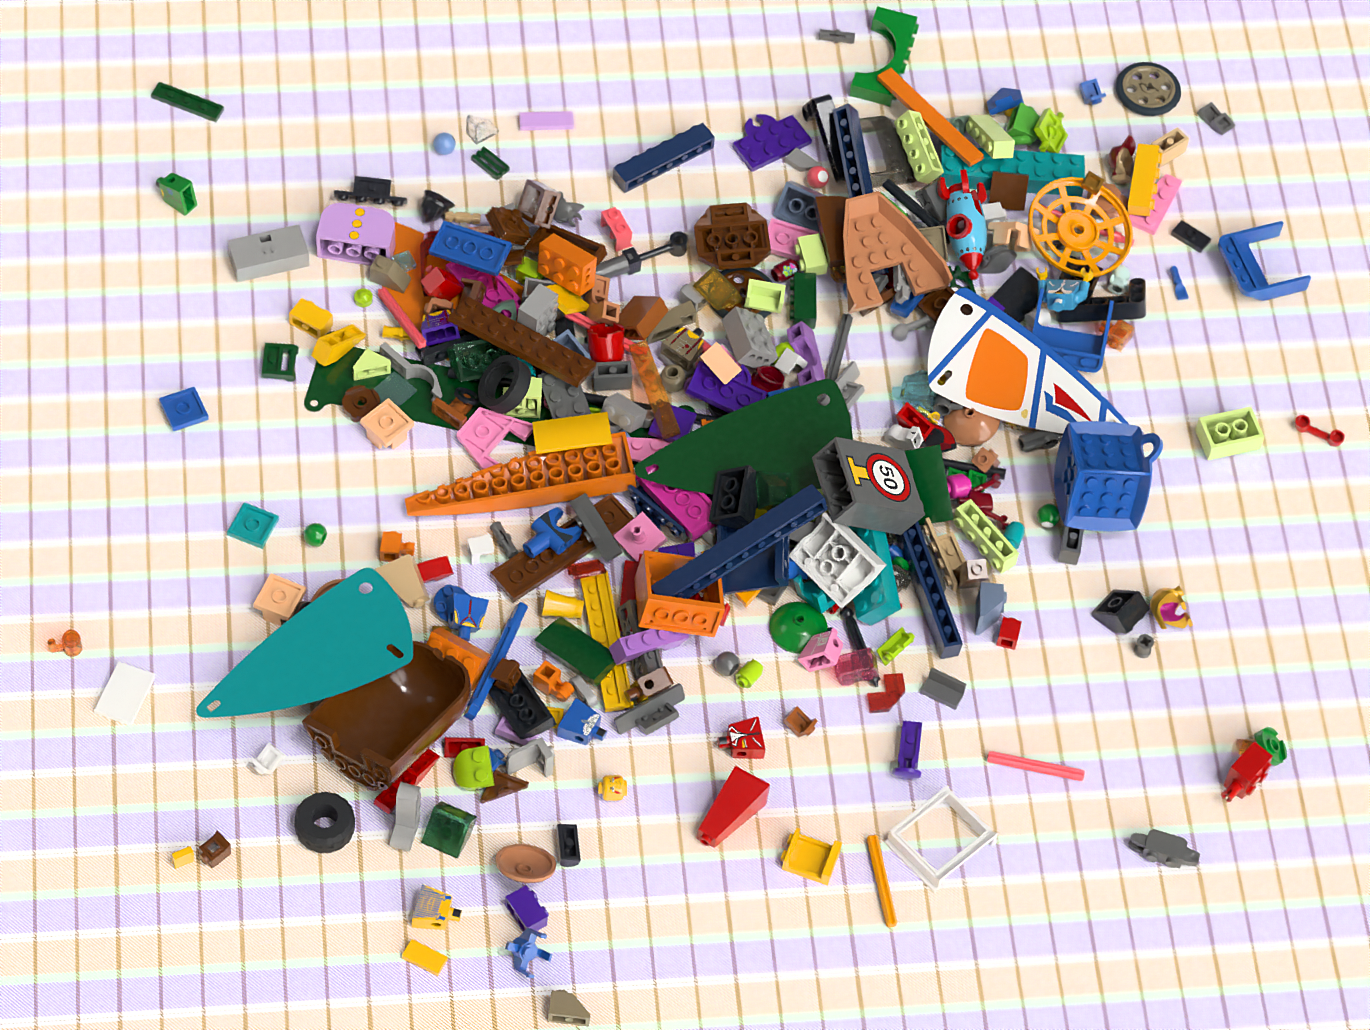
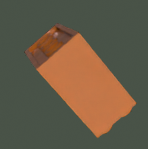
M644 550L634 578L638 627L715 637L725 611L722 579H718L699 592L703 593V601L652 594L651 586L655 582L668 576L672 571L679 569L696 557Z

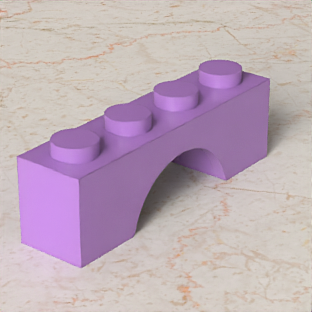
M802 321L786 329L790 345L796 354L808 362L806 367L797 373L800 386L825 379L814 331Z
M649 629L619 638L609 647V650L616 665L632 661L652 650L662 648L665 651L678 647L689 638V634Z

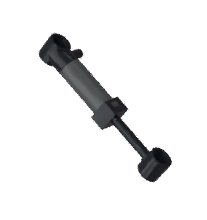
M677 231L671 234L668 244L638 255L634 247L623 250L622 255L601 262L596 267L595 274L607 278H613L624 273L632 275L641 271V263L646 259L668 251L675 257L683 256L687 251L688 237L685 233Z

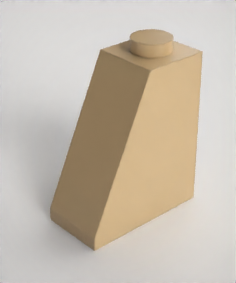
M410 554L374 569L412 608L421 607L426 601L430 600L415 558Z

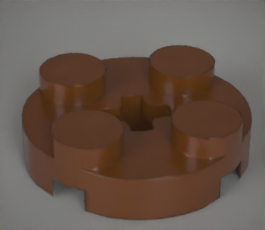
M363 385L351 387L346 391L342 399L343 411L353 422H359L364 416L380 405L378 393L372 388L371 390L365 388ZM358 401L366 402L363 406L358 405Z

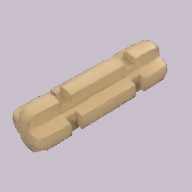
M448 211L445 213V221L453 222L454 220L456 223L466 222L470 224V222H473V224H480L481 214L473 213L471 215L468 212L453 213V211Z

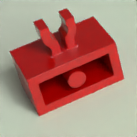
M429 265L425 269L428 274L421 280L424 286L423 290L428 296L446 299L449 302L464 289L455 275L437 266L434 268L432 265Z

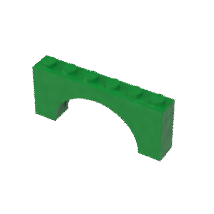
M877 6L871 30L881 34L888 40L892 46L894 57L888 65L878 71L870 73L855 72L849 96L891 107L892 100L896 101L897 98L877 80V75L889 68H892L899 76L905 74L907 66L905 60L909 61L911 54L909 47L913 48L915 42L913 35H917L919 29L917 16Z

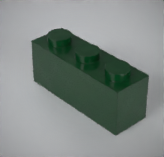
M794 272V277L790 279L789 290L793 291V295L790 294L789 305L793 306V310H790L789 320L793 321V325L802 321L811 329H815L817 320L816 273Z

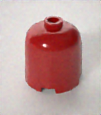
M605 323L589 326L587 337L591 360L596 363L622 361L624 359V326L613 323V326H605Z

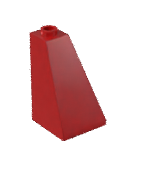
M735 765L700 825L697 839L705 846L713 848L718 846L767 804L770 784Z

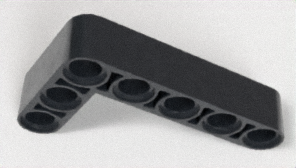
M827 94L809 100L802 107V114L806 122L816 119L834 179L838 183L846 179L833 115L835 105L831 95Z
M1143 278L1131 279L1129 281V295L1087 297L1086 300L1077 304L1074 310L1055 311L1056 321L1060 323L1106 321L1110 300H1114L1111 320L1142 319L1146 316V281Z

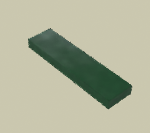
M158 82L151 93L152 99L217 123L224 111L223 105L162 82Z

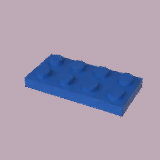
M443 221L429 249V254L497 277L512 248L511 242Z

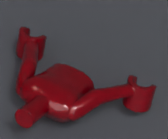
M996 473L992 476L991 480L973 488L969 492L968 497H958L957 504L962 505L971 499L985 516L998 521L997 527L1000 530H1005L1007 525H1009L1004 523L1008 517L1006 515L1000 517L993 513L991 493L980 492L990 486L995 489L1000 487L1001 482L998 481L1000 475Z

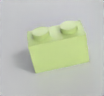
M819 233L798 237L794 250L796 256L799 255L800 271L816 273V275L827 274L828 262Z

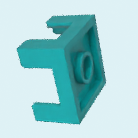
M801 575L793 579L797 595L821 614L836 604L812 579L805 584Z

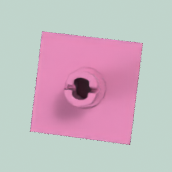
M643 511L613 536L634 561H639V553L643 554L644 550L655 552L668 541L666 536Z

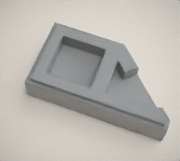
M797 147L785 158V162L798 171H806V169H811L814 166H822V164Z

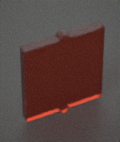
M599 559L572 564L566 568L568 575H571L573 580L606 573L604 563H601Z

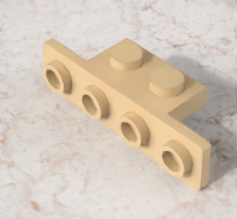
M925 518L924 525L922 526L924 534L929 536L931 540L930 547L932 552L937 554V563L940 570H944L946 585L951 586L952 591L957 590L958 583L953 570L966 560L954 533L950 532L937 537L930 518Z

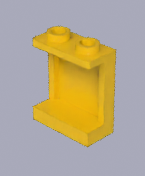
M796 828L794 834L790 833L787 841L789 845L788 851L784 850L780 859L783 862L782 870L828 886L841 851L842 842L835 840L834 844L830 845L800 834V829Z

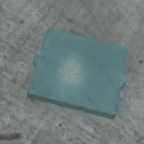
M395 371L374 388L380 397L381 403L389 398L398 407L417 392V389L409 384L407 379H403Z

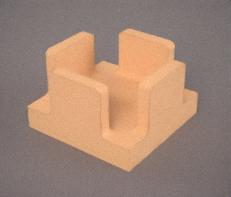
M1017 221L989 222L988 230L993 231V247L998 245L1007 246L1009 239L1015 238L1014 251H1030L1032 239L1027 225ZM1034 228L1035 235H1039L1040 230Z
M389 398L360 420V424L367 430V438L378 449L382 445L385 448L390 445L394 450L407 440V432L414 427V421Z
M271 573L253 603L254 608L263 612L264 620L281 626L282 619L288 621L292 618L297 605L302 601L306 593V587Z

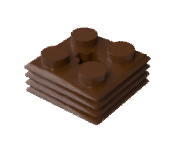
M491 207L489 212L485 214L496 238L519 245H525L527 240L531 238L529 227L524 223L521 218L522 214L518 209L511 210L504 207Z

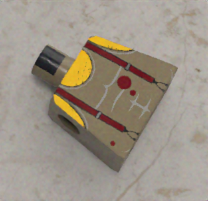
M682 327L662 341L660 353L689 372L693 363L696 362L703 351V330L696 328L691 332L686 327Z

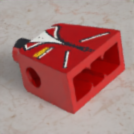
M759 716L728 725L727 736L717 737L718 748H730L732 758L764 759L766 748Z

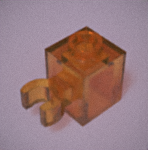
M1118 320L1115 325H1112L1110 322L1106 344L1110 348L1121 352L1132 339L1135 327L1123 320ZM1106 321L1100 323L1099 331L1102 333L1104 332Z

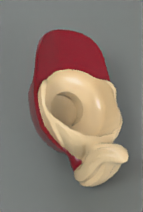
M1130 135L1127 136L1122 145L1112 147L1108 156V164L1112 169L1111 178L1115 183L1131 184L1132 178L1128 175L1131 172L1132 156L1136 149V143Z

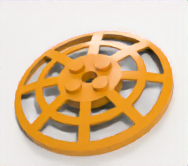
M1068 177L1050 182L1037 193L1028 213V228L1037 250L1051 265L1070 275L1082 277L1081 272L1065 267L1067 262L1076 265H1088L1093 272V277H1099L1115 270L1129 254L1133 240L1132 223L1124 205L1104 186H1101L1096 196L1091 194L1089 200L1077 196H1067L1065 186H1081L1084 178ZM1058 188L1060 198L1052 202L1047 209L1038 203L1047 192ZM1099 195L1112 204L1119 217L1110 220L1107 214L1095 204ZM1070 202L1086 206L1083 211L1072 210ZM1062 204L1065 213L1058 218L1051 211ZM1034 209L1043 215L1041 223L1042 235H1035L1032 221ZM1093 209L1104 222L1097 223L1090 215L1091 210ZM1047 220L1056 224V233L1048 234ZM1122 223L1125 231L1123 249L1113 246V226ZM1074 228H1079L1082 234H1077ZM1107 229V243L1098 240L1100 230ZM1059 240L1065 246L1063 254L1055 248L1051 241ZM1039 242L1047 243L1049 248L1060 257L1059 263L1045 252ZM1093 246L1104 250L1095 258H1092L1088 251ZM1072 251L1081 252L1085 260H1076L1069 256ZM1109 252L1120 256L1112 266L1103 271H1100L1095 264L1103 260Z

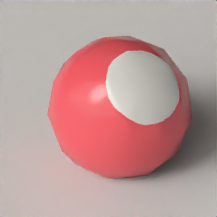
M814 166L807 173V182L814 188L825 187L829 182V172L822 166Z

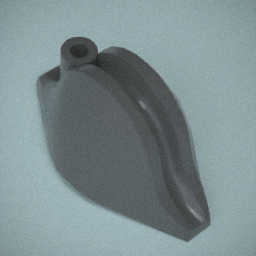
M1006 245L994 246L984 253L983 259L976 271L981 274L1004 272L1016 259L1017 254L1014 250L1008 249Z

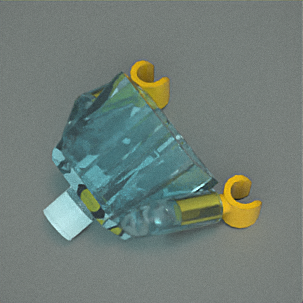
M919 370L911 375L904 376L902 386L892 388L893 398H901L903 405L908 402L925 418H929V422L938 424L936 420L940 419V414L938 412L930 413V411H933L936 393L929 387L928 371ZM945 375L938 379V385L942 386L946 383Z

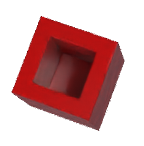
M1003 617L996 646L1015 650L1022 621L1012 617Z

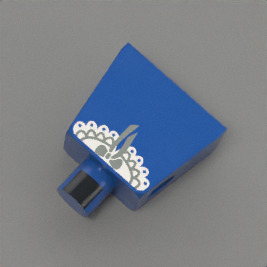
M575 698L558 725L557 736L586 746L593 737L603 741L608 731L599 727L601 715Z

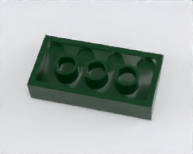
M938 444L905 450L925 513L918 520L919 525H924L925 518L928 517L932 524L954 520L941 446Z
M562 617L551 623L534 639L537 648L595 687L601 683L616 665L607 647Z

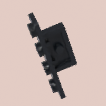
M355 176L353 192L334 190V196L338 200L348 201V198L356 199V202L361 203L371 200L375 204L384 205L385 202H389L393 206L398 207L408 203L405 197L390 196L392 183L390 179Z

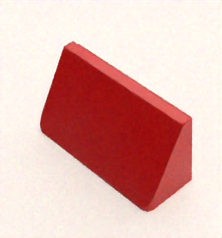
M445 737L444 757L456 758L463 750L485 746V738Z

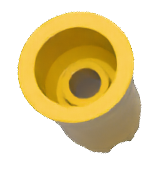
M546 589L541 616L581 618L584 601Z

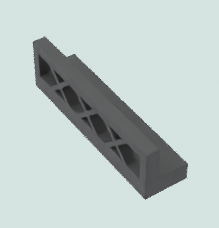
M628 600L617 608L624 637L631 635V628L632 634L650 629L638 627L636 600ZM626 609H627V612H628L627 619H626V615H625V610H626ZM658 649L647 652L630 661L635 681L663 667ZM640 664L642 665L643 669L642 673L640 672Z

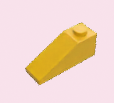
M351 324L318 338L311 356L323 366L337 362L363 340L366 334L354 324Z

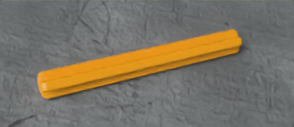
M870 835L867 837V844L885 923L889 928L895 927L897 925V918L878 836Z

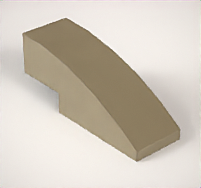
M692 301L682 303L669 310L647 337V344L666 339L683 326L695 323L697 311Z

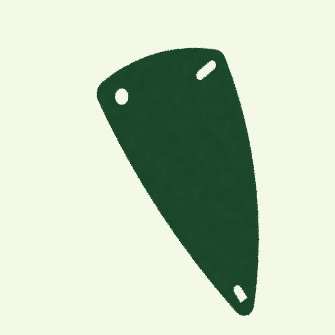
M822 379L747 405L682 436L639 462L635 466V473L638 477L655 483L694 492L714 494L718 471L750 465L762 475L758 498L791 497L811 484L816 489H822L812 457L835 437L853 440L848 408L835 381ZM820 394H826L829 396L830 402L827 405H820L817 402V397ZM653 464L659 466L657 471L650 474L645 469Z

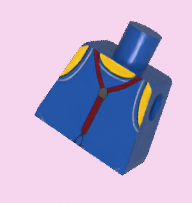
M459 593L451 594L447 597L449 628L459 630L458 637L465 641H470V633H476L482 627L489 599Z

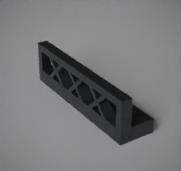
M463 329L459 331L460 338L429 345L421 349L416 346L415 351L422 364L429 366L484 346L490 342Z

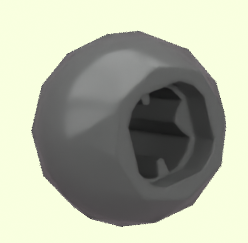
M730 651L720 653L715 661L717 671L724 676H731L740 664L736 654Z

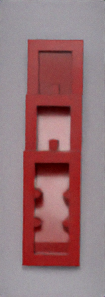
M428 749L388 789L382 791L374 799L373 804L387 814L392 813L396 809V796L400 783L404 782L417 786L439 760L440 755Z

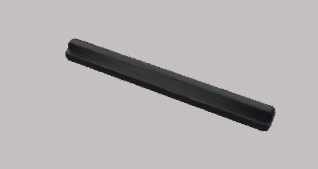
M891 179L885 180L882 187L928 227L942 226L941 223ZM944 227L946 243L949 244V236L946 228Z

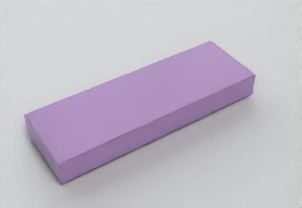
M573 111L519 113L520 131L574 129Z

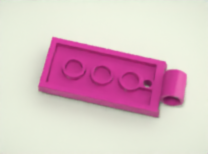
M454 262L446 264V270L456 276L463 288L464 285L461 282V278L482 281L487 287L482 302L483 305L492 309L504 300L513 299L518 316L521 299L499 274L496 277ZM505 309L500 312L509 318L512 316L509 310Z

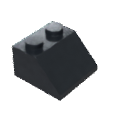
M1113 589L1092 611L1091 615L1112 632L1127 634L1132 631L1138 621L1144 618L1150 608L1140 591Z

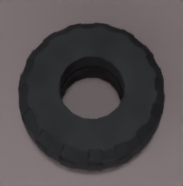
M314 793L305 798L297 807L294 818V827L298 840L307 849L317 853H332L342 849L350 842L355 830V815L352 806L345 798L336 793ZM325 817L335 821L334 825L326 828L314 824L316 820Z

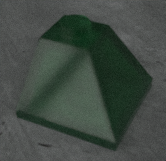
M756 471L758 510H770L792 497L791 473Z

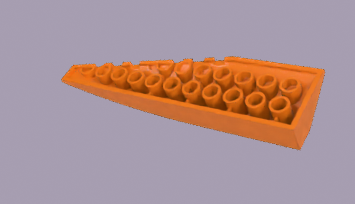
M626 433L611 434L612 444L536 454V450L530 451L524 457H514L508 463H498L471 474L472 476L465 479L463 477L455 480V483L446 486L442 484L431 492L426 490L405 498L407 515L432 516L495 512L570 501L584 493L588 497L629 491L628 486L630 484L636 488V478Z

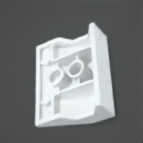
M829 512L822 514V520L812 533L804 537L789 554V557L840 608L846 606L867 587L886 566L847 525L832 523Z

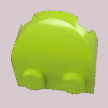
M488 745L466 749L458 754L453 765V776L460 787L467 791H476L479 788L495 786Z

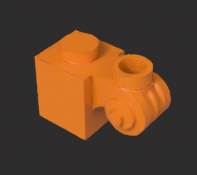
M547 660L533 673V686L548 696L551 693L557 700L566 702L574 693V688L569 682L561 681V670Z

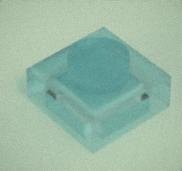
M409 250L392 256V260L405 272L416 268V262Z

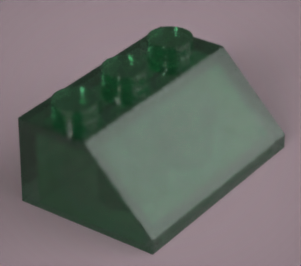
M484 339L456 344L446 348L450 367L460 382L480 379L487 367L495 359L503 355H510L509 352Z

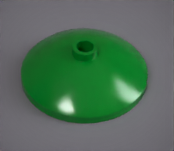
M789 602L780 606L773 613L769 625L770 634L774 642L783 650L795 654H801L812 636L824 633L828 628L823 613L821 614L805 602Z

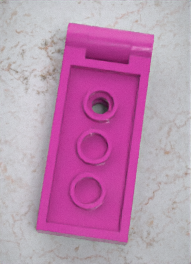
M653 464L645 469L650 474L657 471L659 466ZM635 473V478L644 491L667 515L685 529L686 535L692 541H695L716 526V524L709 522L712 501L704 493L642 479Z

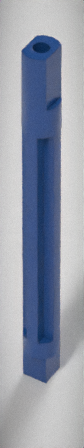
M522 602L515 606L468 702L463 716L470 721L480 711L494 682V679L490 676L502 657H506L519 630L521 621L528 609V606Z

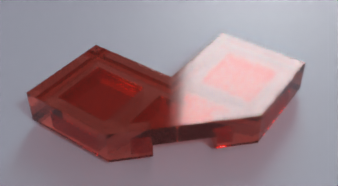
M903 673L883 674L885 692L867 693L866 697L870 714L889 712L901 699L906 691Z

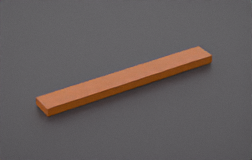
M892 68L877 75V80L907 109L920 112L925 126L969 167L984 158L983 153Z

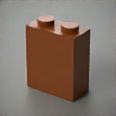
M634 295L620 312L617 324L624 326L625 338L645 341L669 310L660 296Z

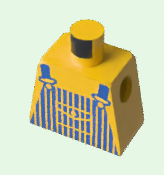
M422 884L412 917V927L445 930L448 919L460 922L462 910L452 908L453 897L451 895Z

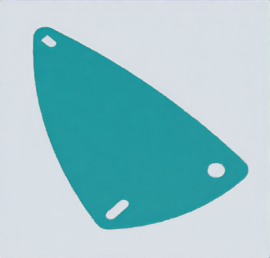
M372 568L360 569L294 615L251 651L202 700L196 708L197 715L202 718L230 717L295 707L352 690L407 665L413 659V639L410 623L400 599L388 582L376 570ZM363 583H370L373 589L371 592L364 594L359 591V586ZM393 644L404 656L397 658L387 650V646ZM214 701H220L221 704L212 712L207 708Z

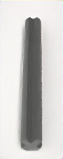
M851 314L842 315L825 379L833 381L837 379L853 320Z

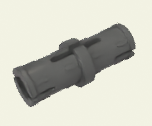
M820 29L819 40L854 44L855 32H843L840 29H836V31Z
M496 521L492 523L490 530L495 535L498 546L503 548L509 559L517 555L518 550L511 541L512 537L506 533L501 522Z

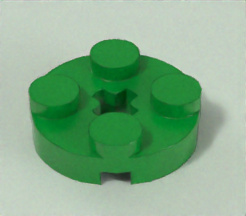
M1265 727L1256 732L1254 737L1258 745L1273 755L1270 763L1273 766H1277L1287 758V749L1284 741H1279L1276 737L1278 732L1271 727Z

